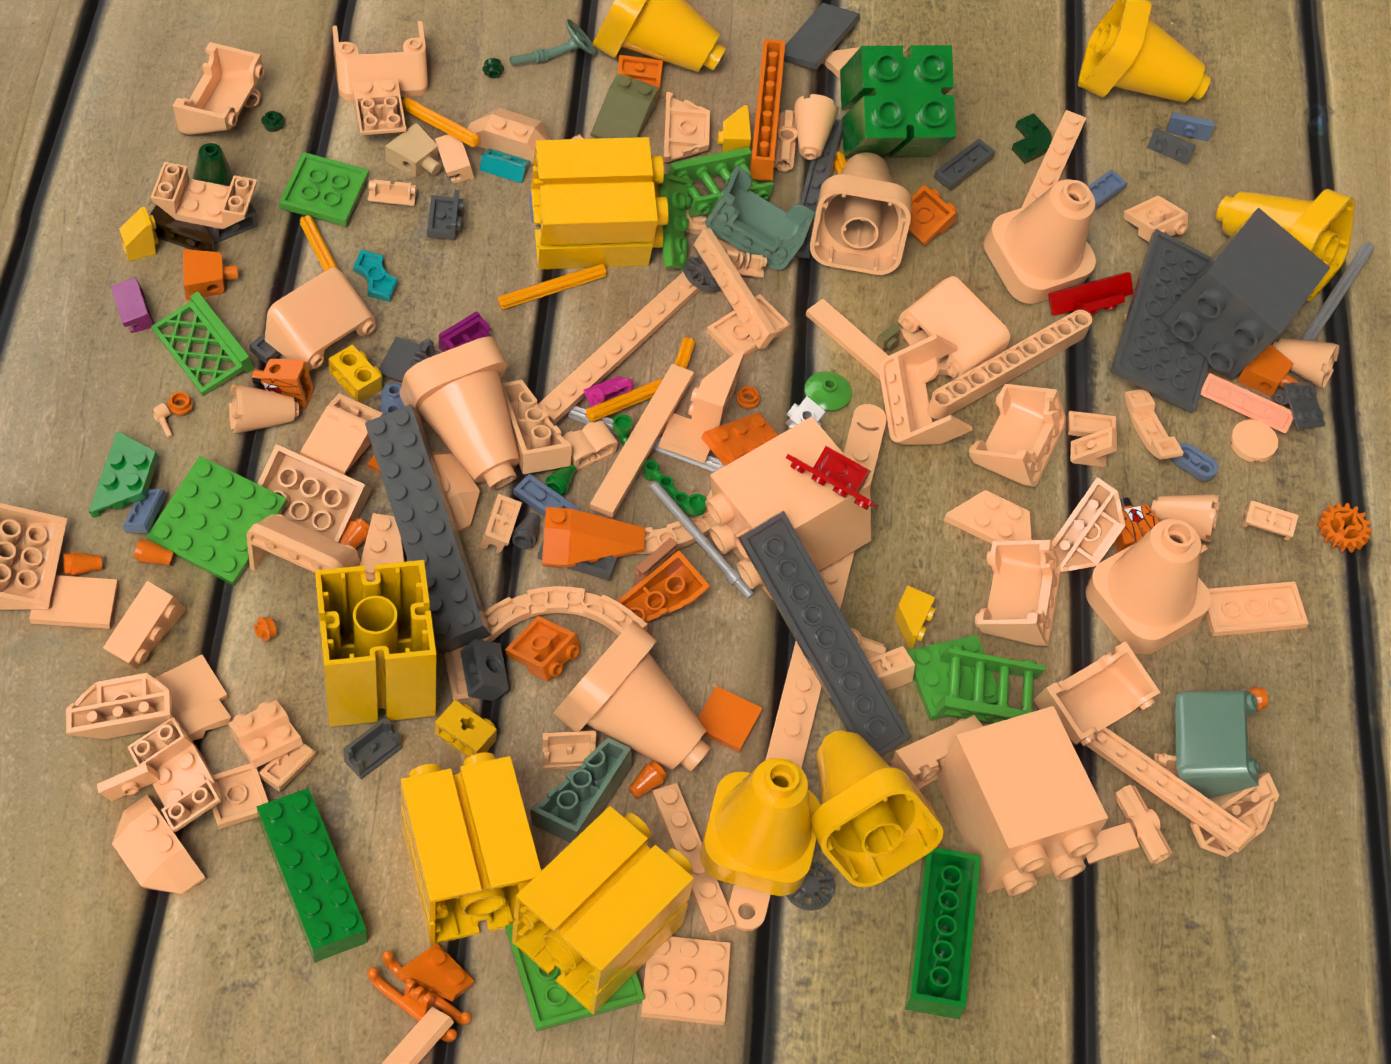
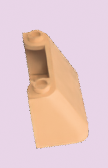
M209 42L205 49L206 53L210 54L208 64H203L204 75L190 99L177 98L173 104L178 131L186 135L225 131L230 130L232 126L234 127L237 123L238 115L257 81L264 75L265 67L262 65L260 54Z
M332 267L282 297L270 307L267 313L264 340L285 358L304 360L309 372L321 366L324 361V351L327 347L355 330L360 336L371 334L376 327V318L346 276L336 267Z
M950 276L938 283L905 309L898 320L901 326L908 332H915L921 327L929 336L937 334L957 345L958 350L948 354L949 358L946 363L947 373L953 379L1004 352L1010 341V333L1007 327L955 276Z
M1004 384L1001 392L996 397V406L999 407L1000 416L986 443L982 440H977L971 445L969 456L974 464L1021 485L1035 487L1065 428L1066 418L1057 389Z
M1051 540L992 541L991 551L987 553V564L992 567L994 572L987 608H981L980 612L976 614V627L984 634L1033 646H1048L1061 578L1060 562Z
M1126 641L1116 646L1112 653L1102 656L1093 664L1064 681L1061 680L1046 687L1033 700L1038 710L1054 706L1069 739L1075 745L1081 743L1084 747L1096 739L1094 734L1139 707L1142 711L1149 708L1155 703L1153 698L1161 693Z

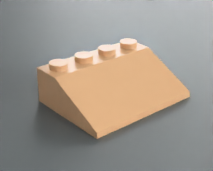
M277 444L258 482V485L287 498L288 503L281 515L293 523L338 543L350 521H354L361 514L373 489Z
M0 503V610L48 609L67 518Z

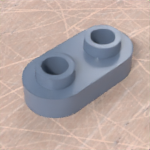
M389 383L382 389L381 412L383 415L405 407L399 396L401 384Z
M1179 444L1184 453L1183 456L1172 458L1174 463L1201 481L1212 480L1218 471L1217 462L1191 444Z

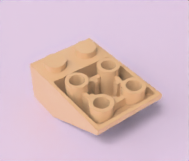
M398 79L352 82L353 104L360 135L406 132Z
M338 393L326 407L300 451V455L345 475L371 444L365 422L380 417L383 413Z

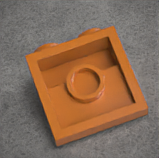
M925 184L911 196L912 210L908 233L925 247L939 233L942 235L958 220L957 210L950 202L945 203L934 188L929 189Z
M537 616L505 649L507 657L526 665L529 673L548 682L552 677H558L562 673L563 665L569 659L574 660L578 657L581 647L576 633Z

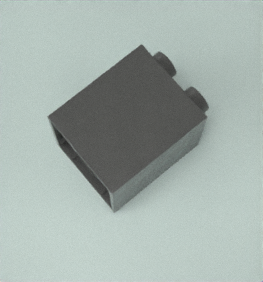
M1258 207L1209 258L1161 320L1171 327L1173 334L1178 339L1188 342L1206 357L1209 364L1215 370L1223 372L1230 379H1233L1283 332L1330 267Z

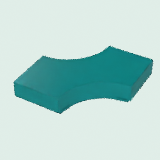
M361 249L353 266V272L361 275L367 281V295L369 297L390 302L398 286V279L389 275L383 268V255Z

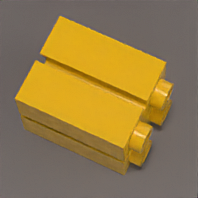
M649 137L536 140L531 196L534 225H541V229L535 230L538 270L589 268L601 263L605 267L649 266L652 248L663 247V225L668 224L667 198L659 197L658 184H662L664 179L662 155H651Z
M424 560L375 564V580L372 582L366 580L365 566L315 570L319 634L329 727L378 722V709L380 708L386 710L388 721L436 716V648Z
M478 753L465 759L463 766H460V773L454 775L451 768L441 770V767L437 764H425L410 771L409 777L401 779V827L429 944L434 945L435 943L480 934L478 923L486 920L489 932L504 929L506 925L513 924L515 920L516 895L541 872L511 757L507 756L496 759L492 753Z
M611 806L599 815L516 895L515 920L513 921L512 943L548 975L558 967L561 970V975L556 979V982L593 1015L683 925L688 906L687 901L689 900L694 877L691 876L693 868L684 855L672 848L663 852L656 845L650 849L647 845L648 840L651 838L648 826L635 814L627 813L623 817Z

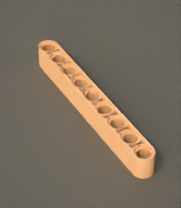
M1084 310L1074 311L936 389L927 408L928 414L937 420L952 415L1081 341L1089 330L1092 316Z

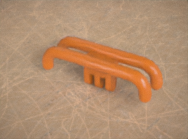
M385 951L382 954L383 962L396 976L402 966L395 960L391 951ZM371 967L367 971L368 979L373 986L418 1022L433 1006L450 1016L453 1021L460 1025H468L472 1019L469 1012H460L437 993L426 991L420 983L415 982L413 979H404L403 982L406 983L405 995H402L379 975L375 967ZM448 1029L440 1039L445 1042H453L457 1037V1032L455 1029Z

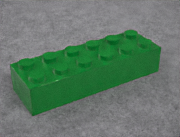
M306 788L256 806L258 821L314 963L367 943V929L310 789Z
M936 847L922 858L905 1010L960 1019L966 1008L980 855Z

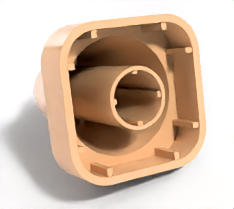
M868 152L856 154L848 160L839 175L828 178L822 184L810 241L811 254L819 263L830 267L874 275L888 274L899 266L911 220L912 198L904 187L893 182L889 166L882 157Z
M1070 179L1057 182L1030 205L998 216L984 238L985 252L1009 293L1018 301L1027 304L1045 301L1049 299L1048 294L1051 292L1084 284L1093 271L1096 258L1087 242L1094 213L1095 199L1088 186L1083 182Z
M488 336L427 358L411 367L404 375L399 396L404 406L412 404L420 415L422 422L427 421L475 482H487L490 490H495L511 483L517 478L513 468L520 462V457L501 382L507 368V363L495 338Z
M1176 519L1163 520L1157 523L1135 544L1102 561L1095 567L1086 587L1087 601L1121 643L1126 641L1134 653L1145 655L1160 650L1196 629L1211 604V595L1206 585L1198 577L1201 540L1198 533L1184 521Z
M633 620L553 714L574 732L580 731L587 724L670 770H673L680 763L691 772L711 748L701 740V737L706 732V728L650 655L649 650L657 640Z

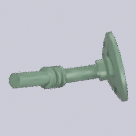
M567 19L566 27L571 36L568 39V43L548 50L543 48L542 50H533L532 53L511 56L509 60L511 65L529 62L542 63L547 62L550 58L574 49L577 50L578 48L591 55H595L597 51L583 30L572 20Z

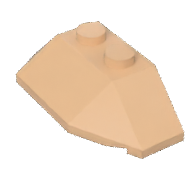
M498 108L474 120L467 128L480 136L481 143L477 144V146L531 161V164H534L536 140H550L542 121L503 108Z
M432 451L458 533L471 527L480 490L452 453Z
M1099 477L1093 482L1052 541L1060 562L1061 572L1097 566L1126 526L1119 491Z
M148 673L95 682L74 704L72 703L66 708V734L70 736L109 739L152 731L172 717L171 691Z
M1269 772L1258 775L1259 786L1210 798L1212 802L1256 832L1255 837L1265 831L1273 811L1274 802H1277L1279 798V793ZM1191 820L1190 826L1200 848L1223 857H1228L1235 852Z
M148 795L124 810L112 845L142 888L184 895L206 879Z

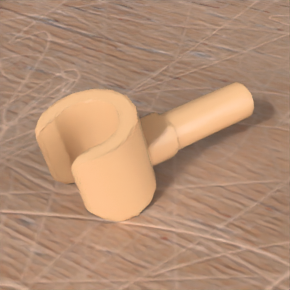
M161 403L153 409L154 419L160 422L167 438H171L173 435L165 419L170 416V411L164 403Z

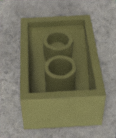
M617 73L609 87L590 136L597 139L640 137L657 106L659 88Z

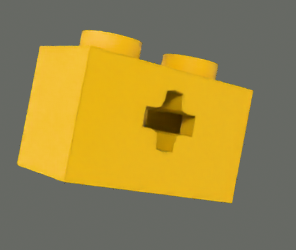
M456 700L435 721V734L467 757L487 752L496 742L497 729L490 720L482 719L476 715L467 704H461Z

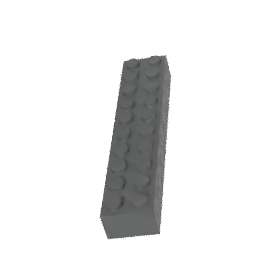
M410 404L365 422L408 561L424 560L435 646L445 654L468 645L474 639L481 640L491 636L492 634L420 415Z

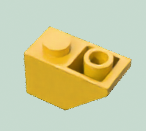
M141 207L119 229L122 246L128 261L156 255L155 245L159 244L154 230L156 229L153 215L148 216L145 207Z
M907 585L894 618L907 646L913 649L916 640L921 642L927 630L924 627L925 621L931 622L936 608L932 607L935 597Z

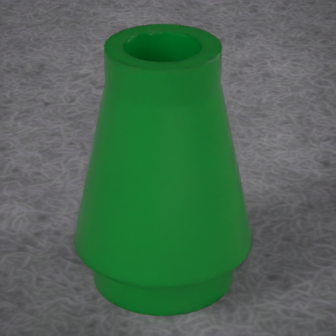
M571 463V466L557 469L546 478L545 485L560 495L566 494L577 471L575 465Z

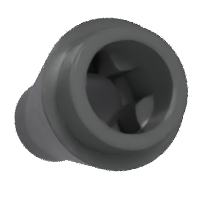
M533 512L527 513L522 522L513 530L512 542L515 546L521 549H528L535 544L540 522L539 515Z

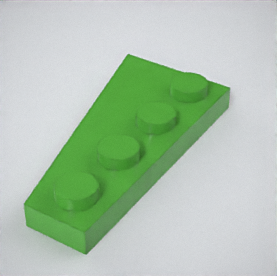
M664 174L663 183L658 184L659 197H666L668 202V224L663 225V260L665 267L679 270L683 269L687 258L688 240L685 237V231L689 229V219L686 218V211L691 206L688 188H692V180Z

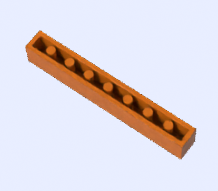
M764 39L750 173L752 179L773 181L785 55V41Z

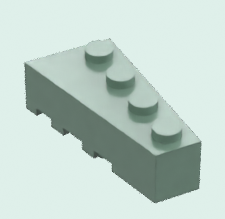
M609 737L584 759V763L576 770L573 769L566 776V780L557 788L551 789L547 793V797L540 804L536 803L530 809L532 824L571 843L602 813L633 764L631 748Z

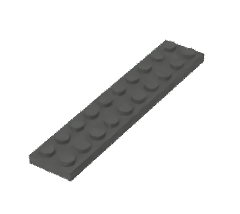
M780 511L739 536L740 543L847 732L861 735L880 756L910 738V733L786 513Z

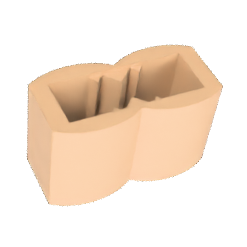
M603 421L590 422L582 430L569 431L563 436L564 440H568L572 445L571 463L575 465L577 470L586 468L595 461H601L610 457L617 451L618 442Z

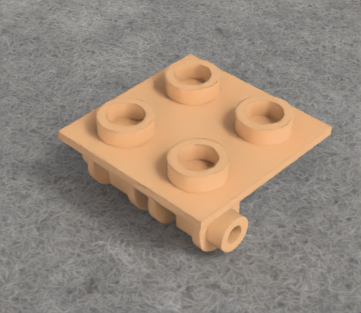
M717 236L718 241L740 275L764 278L763 266L766 267L767 257H763L762 254H752L750 256V253L741 251Z

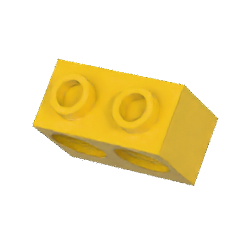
M353 344L329 358V373L355 401L362 403L382 390V373L377 367H373L368 362L366 355L362 351H358Z

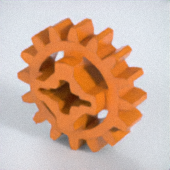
M1336 503L1334 507L1329 505L1326 511H1323L1317 524L1321 528L1318 533L1319 535L1326 536L1323 542L1330 541L1332 549L1338 546L1340 547V552H1344L1345 548H1348L1350 553H1353L1355 548L1361 550L1370 539L1369 535L1372 529L1369 528L1371 521L1364 520L1366 513L1359 514L1357 506L1354 509H1350L1349 503H1346L1344 507L1340 503Z

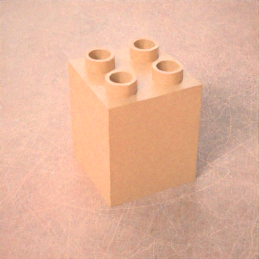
M812 416L710 475L712 497L707 499L705 503L709 514L716 523V525L709 528L710 536L722 554L732 550L740 559L736 565L745 584L750 589L760 585L771 600H773L738 537L780 511L786 513L818 572L871 541L870 506L868 510H865L854 503L856 498L848 494L844 498L832 491L834 486L826 482L825 486L811 479L813 474L806 470L804 474H801L791 468L792 462L785 458L787 454H790L807 465L814 467L825 446L844 455ZM866 480L859 494L870 499V484Z
M1054 706L956 734L937 780L938 787L968 853L981 856L979 877L986 893L1005 888L1009 896H1014L1033 888L1038 882L1036 877L1053 872L1056 880L1060 881L1078 875L1086 868L1084 859L1087 854L1098 847L1099 843L1096 838L1108 819Z

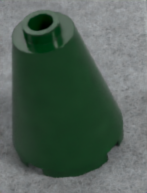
M214 143L202 145L198 151L192 179L230 186L234 173L222 148Z

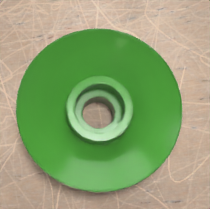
M829 371L818 372L812 375L807 380L804 388L805 397L810 398L826 412L843 409L848 405L852 396L851 386L848 381L841 375Z

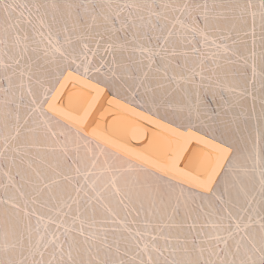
M1145 389L1125 392L1124 397L1130 418L1141 441L1149 452L1160 460L1183 456L1184 452L1176 438L1168 436L1155 414L1156 404L1150 393Z

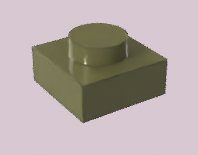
M896 324L891 325L878 335L876 345L884 352L893 350L899 343L898 338L901 329Z

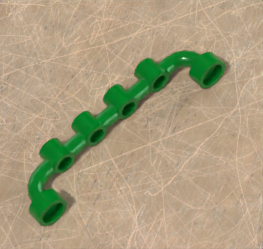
M620 414L614 417L612 429L619 436L623 446L629 438L628 434L632 431V419L628 415ZM646 459L642 466L645 479L657 481L689 516L696 517L706 512L705 501L707 499L705 496L693 494L688 497L685 492H679L673 486V479L670 476H664L659 471L658 463L654 460Z

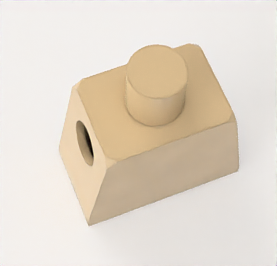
M417 123L385 146L386 162L413 177H418L426 170L432 175H436L441 170L442 165L437 161V144Z

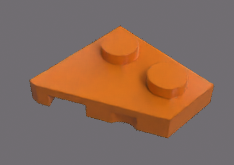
M619 55L617 73L660 89L663 60Z
M435 943L400 968L396 974L399 980L404 981L405 978L413 979L415 982L420 983L426 991L435 992L440 997L452 1002L472 988L475 982L438 943Z

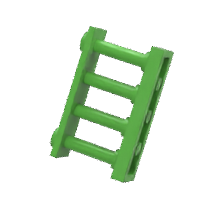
M749 147L670 164L667 174L692 181L700 179L711 193V195L701 196L692 183V188H688V193L693 199L689 212L690 217L709 214L717 201L721 191L711 177L721 175L724 181L727 182L736 165L751 173L748 165L752 152ZM752 179L748 190L768 201L774 184L772 181L759 184L756 179Z
M961 647L947 648L940 656L941 662L950 663L949 695L945 696L937 704L936 714L965 719L975 715L980 722L993 724L1035 711L1032 709L1033 681L1045 671L1046 666L1038 665L1035 661L1031 660L1017 661L964 651ZM961 665L975 668L973 700L962 699L959 696ZM985 670L999 672L998 704L996 705L988 704L984 701ZM1009 674L1023 677L1022 709L1010 708V705H1008Z

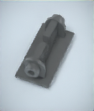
M1155 128L1147 148L1187 165L1196 145Z

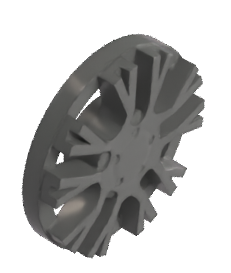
M700 255L697 258L691 256L686 261L683 271L691 284L707 292H716L721 289Z
M811 862L810 868L814 869V874H809L808 871L802 886L796 892L786 895L788 900L800 909L809 911L821 909L833 897L835 883L832 873L825 869L823 864H818V862ZM820 871L825 876L818 877L816 874ZM825 889L830 891L829 895H824L820 892V890ZM800 892L801 895L795 899L794 896ZM816 895H817V896L819 897V899L821 900L820 903H818V901H817V899H816V897H815ZM803 898H811L812 905L802 903Z

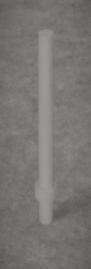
M657 481L652 483L649 488L726 575L725 579L732 586L735 585L746 599H749L754 592L745 584L738 569H733Z

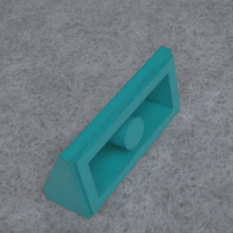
M489 148L482 154L479 169L483 172L521 183L531 165V161Z

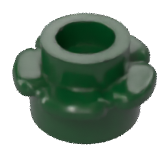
M490 58L484 62L482 71L489 78H497L504 71V66L499 59Z
M269 111L262 117L261 122L267 131L277 132L284 124V117L279 112Z

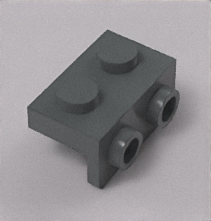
M455 190L454 197L431 195L427 237L455 240V232L460 231L462 218L457 217V214L462 213L463 199H459L460 190Z

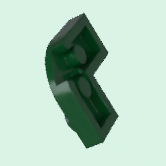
M1034 113L1018 120L1015 127L1025 138L1014 143L1011 150L1026 164L1047 153L1052 141V135Z

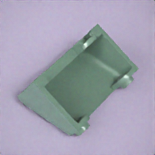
M736 165L707 218L706 227L711 228L716 236L741 251L750 253V256L752 254H762L763 257H767L766 265L774 270H782L789 264L803 245L815 212L803 205H793L788 212L783 211L748 190L752 183V177L750 173Z
M1195 690L1176 694L1177 772L1182 781L1208 799L1259 786L1258 775L1261 773L1260 765L1248 753L1247 716L1254 715L1258 708V701L1254 694H1251L1248 690Z

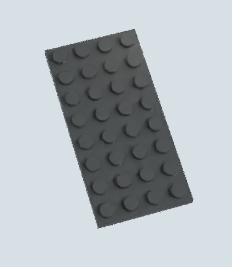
M1156 229L1149 241L1110 372L1193 413L1198 405L1209 362L1206 357L1188 342L1178 339L1173 334L1171 327L1165 324L1161 318L1209 260L1210 256Z

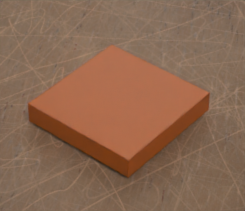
M716 686L698 717L706 728L703 736L740 753L763 708Z

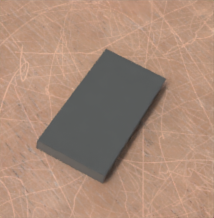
M822 3L787 42L784 60L816 70L860 20V13Z

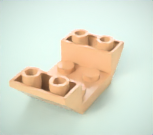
M164 162L152 192L151 201L178 221L224 229L245 219L257 180L234 175L230 186L189 179L187 166Z
M171 717L127 747L137 766L146 763L158 771L160 781L153 783V786L164 805L161 811L174 833L221 802V789L198 748L174 717Z

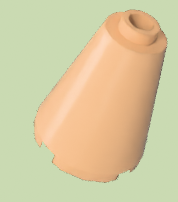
M811 94L810 98L807 99L801 96L795 101L794 105L799 153L807 160H814L821 156L838 115V105L835 106L834 100L823 95Z
M1281 338L1279 342L1275 341L1273 344L1274 348L1293 362L1292 372L1312 382L1317 387H1326L1334 370L1332 368L1334 361L1337 362L1339 345Z
M233 384L231 386L230 395H235L232 403H229V420L231 429H234L233 434L293 422L294 417L299 415V404L291 396L241 384Z
M1220 495L1159 496L1158 501L1153 500L1151 510L1159 522L1167 519L1184 521L1196 530L1198 535L1201 536L1200 540L1211 542L1213 535H1211L1212 528L1216 526L1220 502L1218 501Z

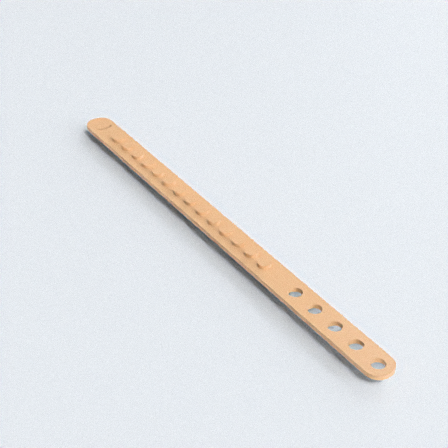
M863 404L854 411L843 454L871 471L867 478V482L871 486L887 418L881 408L871 404ZM855 551L819 572L839 609H841ZM795 642L766 760L785 758L793 761L802 769L822 686L797 642ZM734 885L728 907L734 919L735 928L743 931L758 929L764 922L771 894ZM748 905L754 909L755 916L749 920L743 919L739 915L738 909L741 906Z

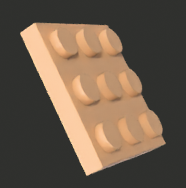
M671 936L645 962L643 983L645 999L642 1001L640 1017L724 1025L731 943Z

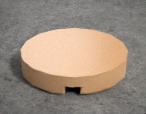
M1253 419L1243 420L1235 426L1230 435L1233 451L1240 458L1248 462H1265L1272 458L1278 448V438L1275 431L1262 421Z

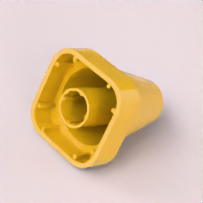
M615 0L592 43V46L614 59L623 47L695 72H699L702 65L713 71L726 50V47L716 42L720 33L685 0Z
M1116 0L1097 24L1088 41L1078 79V86L1101 98L1105 97L1113 87L1186 103L1191 97L1196 100L1203 97L1208 89L1211 77L1204 74L1205 64L1149 18L1151 1Z
M1325 189L1314 201L1240 191L1234 197L1225 196L1217 209L1216 220L1222 222L1223 232L1230 237L1259 207L1327 264L1330 269L1306 301L1310 302L1339 271L1348 255L1352 239L1356 202L1354 198L1330 189Z
M839 730L830 733L824 738L816 754L822 805L814 812L811 826L823 853L849 883L857 887H871L880 884L929 854L940 844L943 838V828L929 801L903 770L891 768L868 742L857 733Z
M771 758L759 764L751 773L733 772L726 775L719 782L711 804L700 849L701 864L711 877L719 881L775 896L790 895L802 886L811 866L816 843L811 819L814 812L821 805L817 797L808 790L807 777L796 763L785 758Z

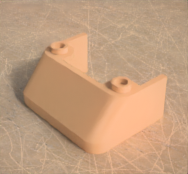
M418 21V38L406 40L403 44V52L359 54L358 48L354 43L339 42L337 26H332L338 93L343 99L353 100L352 82L398 79L401 97L421 96L427 92V59L422 21Z
M937 334L887 356L880 363L879 374L889 435L894 442L900 445L943 444L973 431L972 426L952 415L932 422V417L928 414L929 400L926 382L933 380L939 372L938 359L958 350L957 345Z
M281 514L269 515L251 526L246 534L250 569L254 571L267 552L314 573L315 570L360 565L358 552L352 546H344L289 521Z

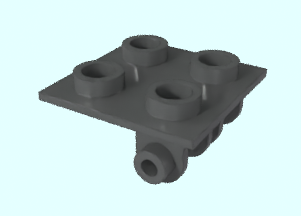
M395 337L379 370L382 376L403 382L405 373L411 367L427 358L440 354V351L434 350V343L430 339H425L419 345Z
M1312 382L1284 383V390L1276 394L1275 401L1279 405H1290L1296 428L1325 426L1324 415L1319 407L1316 397L1317 392Z

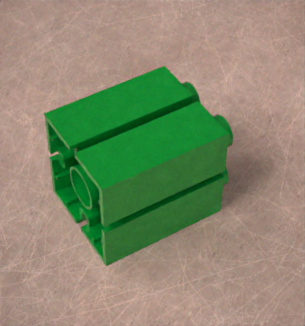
M903 45L861 46L840 69L842 111L850 109L842 117L843 154L845 158H851L856 154L865 152L877 154L882 158L890 153L891 158L931 157L956 137L954 95H945L954 88L952 45H911L904 53Z

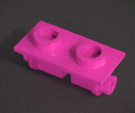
M619 376L586 388L583 391L592 407L631 391L634 387V382L631 379H622Z

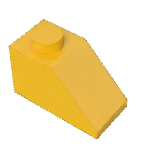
M743 105L723 121L722 131L717 133V144L721 145L722 152L746 147L750 149L751 133L748 105Z

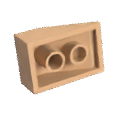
M739 350L703 378L699 388H694L691 396L692 403L688 415L692 416V420L713 428L722 425L739 381L744 351Z

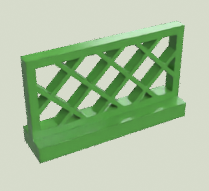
M197 291L190 296L192 301L158 321L151 328L202 396H204L240 372L244 371L247 374L254 367L248 354ZM191 310L194 312L193 322L182 321L183 315ZM167 325L175 326L173 335L162 334L160 330ZM180 327L191 328L189 337L178 336ZM196 329H207L206 338L194 337ZM176 341L188 342L186 350L175 351ZM192 344H204L202 353L190 352ZM209 345L220 346L219 355L207 354ZM188 359H200L198 368L187 367ZM205 359L217 361L215 370L203 369ZM222 361L232 362L235 367L228 371L220 370ZM201 374L213 375L212 381L202 386L200 383Z

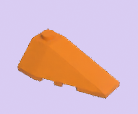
M546 507L542 566L568 568L576 566V563L590 561L592 563L597 562L599 558L613 556L616 558L644 552L645 527L575 509Z
M678 550L617 600V602L631 610L643 621L648 622L692 604L711 587Z

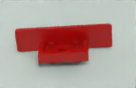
M1124 272L1049 293L1051 315L1056 316L1077 310H1084L1093 315L1102 308L1104 310L1117 308V304L1125 302V296L1134 293L1131 273Z
M825 446L814 467L807 465L790 454H787L785 457L792 462L790 467L801 474H804L805 470L812 473L811 479L825 486L826 482L834 486L832 491L844 498L848 494L856 498L854 503L865 510H868L869 506L876 510L878 509V504L859 494L871 473L864 466L828 446Z

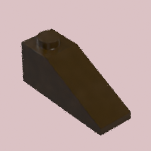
M158 205L154 207L150 215H153L156 229L154 230L157 238L190 250L215 252L214 239L199 224L178 221Z

